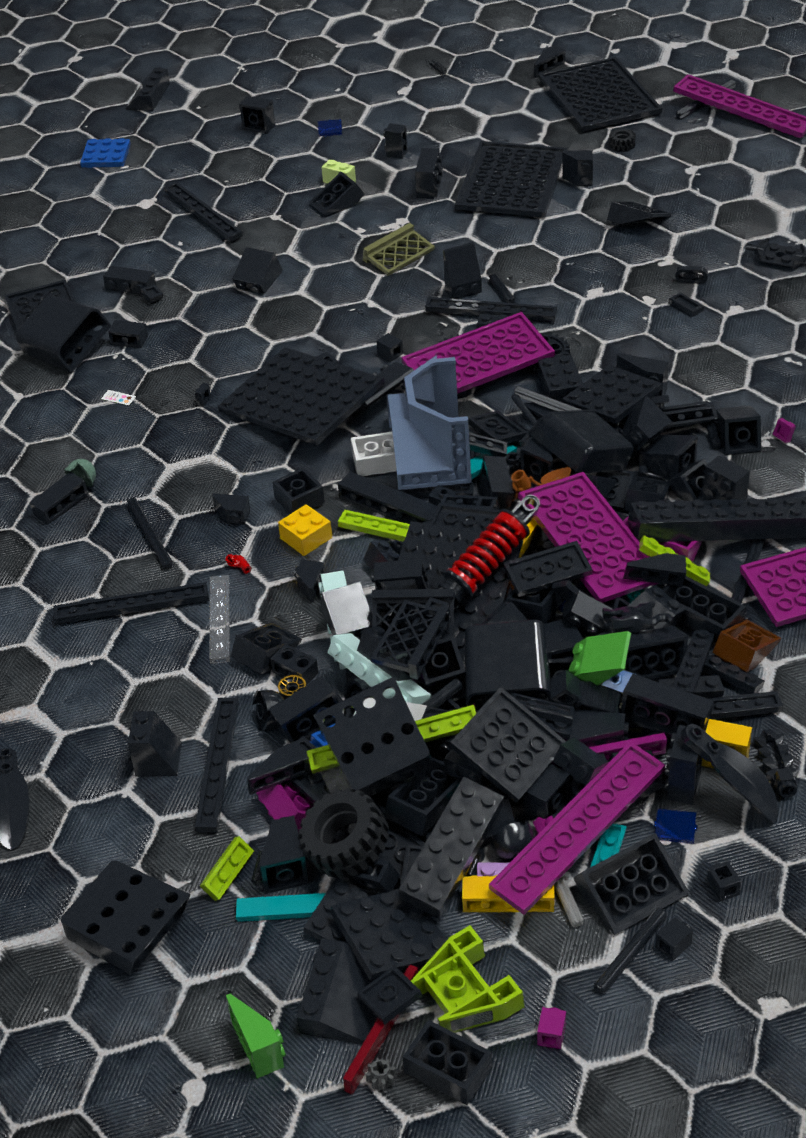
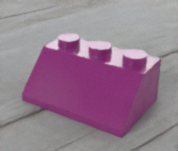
M289 781L256 792L259 796V801L265 805L268 814L274 820L294 815L298 833L299 829H302L300 824L302 818L305 819L306 811L314 806Z

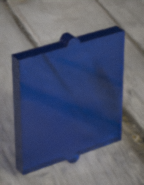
M341 119L318 121L319 136L342 135Z
M658 809L657 821L654 822V827H656L655 833L659 840L694 844L695 831H697L698 827L695 825L696 812Z

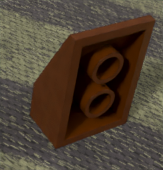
M745 620L721 631L712 653L716 654L722 661L730 662L741 670L748 672L761 663L781 641V637L749 620Z

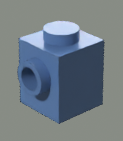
M623 670L604 681L602 686L623 693L632 673Z

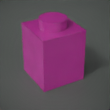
M542 1007L537 1030V1045L562 1049L566 1028V1011L555 1007Z

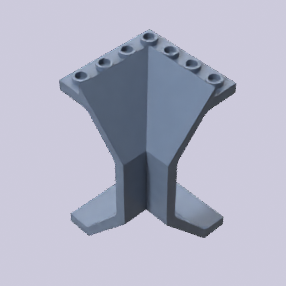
M436 355L404 377L405 393L387 395L389 428H392L398 490L472 483L468 417L458 416L455 357L437 359Z

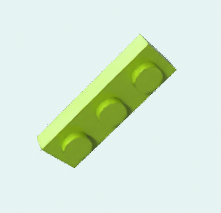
M240 836L235 837L200 887L214 901L220 900L254 850Z

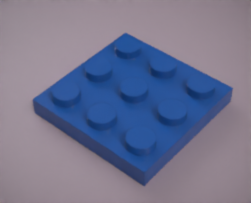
M107 138L104 140H88L80 161L81 168L124 167L131 145L130 139Z

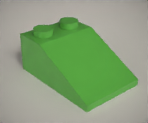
M625 631L591 636L577 642L573 648L574 657L569 667V672L581 681H590L597 686L625 669L631 632Z
M232 994L226 995L232 1025L257 1079L284 1068L283 1057L286 1054L282 1046L283 1039L279 1029L274 1030L269 1020Z

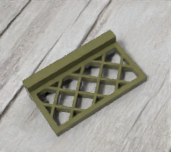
M408 223L363 248V261L365 263L371 262L389 276L435 249V246L414 231V225ZM401 244H406V247H398V246L401 245ZM408 245H417V248H411ZM419 245L426 246L427 248H419ZM388 251H395V254H393V253H387V252H388ZM396 251L406 252V254H396ZM407 252H415L417 254L407 255ZM383 257V260H376V258ZM385 258H394V261H387ZM396 259H405V261L399 262ZM384 265H390L394 267L387 269Z

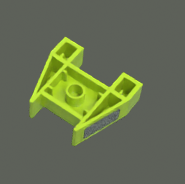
M471 925L452 935L411 980L422 994L427 991L431 994L445 1013L438 1018L439 1025L454 1033L504 1020L524 1008L523 992L510 975L489 987L472 965L484 958L485 952L482 939Z

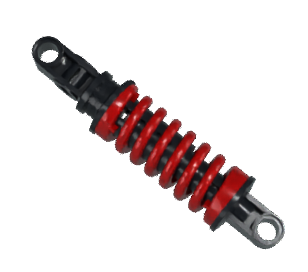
M527 495L512 511L502 509L493 520V523L487 526L486 531H483L480 537L473 541V545L466 549V553L461 554L459 560L452 564V568L443 572L445 580L440 582L437 588L453 589L455 593L454 605H458L463 597L467 599L472 598L477 590L475 583L483 584L485 582L483 576L489 577L491 575L490 569L495 570L498 568L497 561L503 562L505 560L504 554L510 555L512 552L511 547H517L519 540H523L530 535L527 524L538 512L540 506L539 499L534 495ZM531 504L534 506V509H528L525 505Z

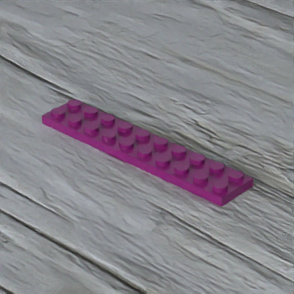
M688 74L673 88V92L679 95L687 96L693 100L714 106L717 109H722L731 114L739 115L742 118L761 123L769 128L791 134L794 137L802 138L806 134V116Z
M630 741L489 883V889L525 915L665 770V764Z

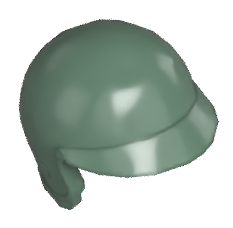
M76 459L64 469L65 475L72 472L85 481L86 487L93 486L96 470L90 461Z

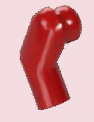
M229 554L225 558L226 563L230 567L241 568L245 574L250 573L252 570L249 563L241 555Z

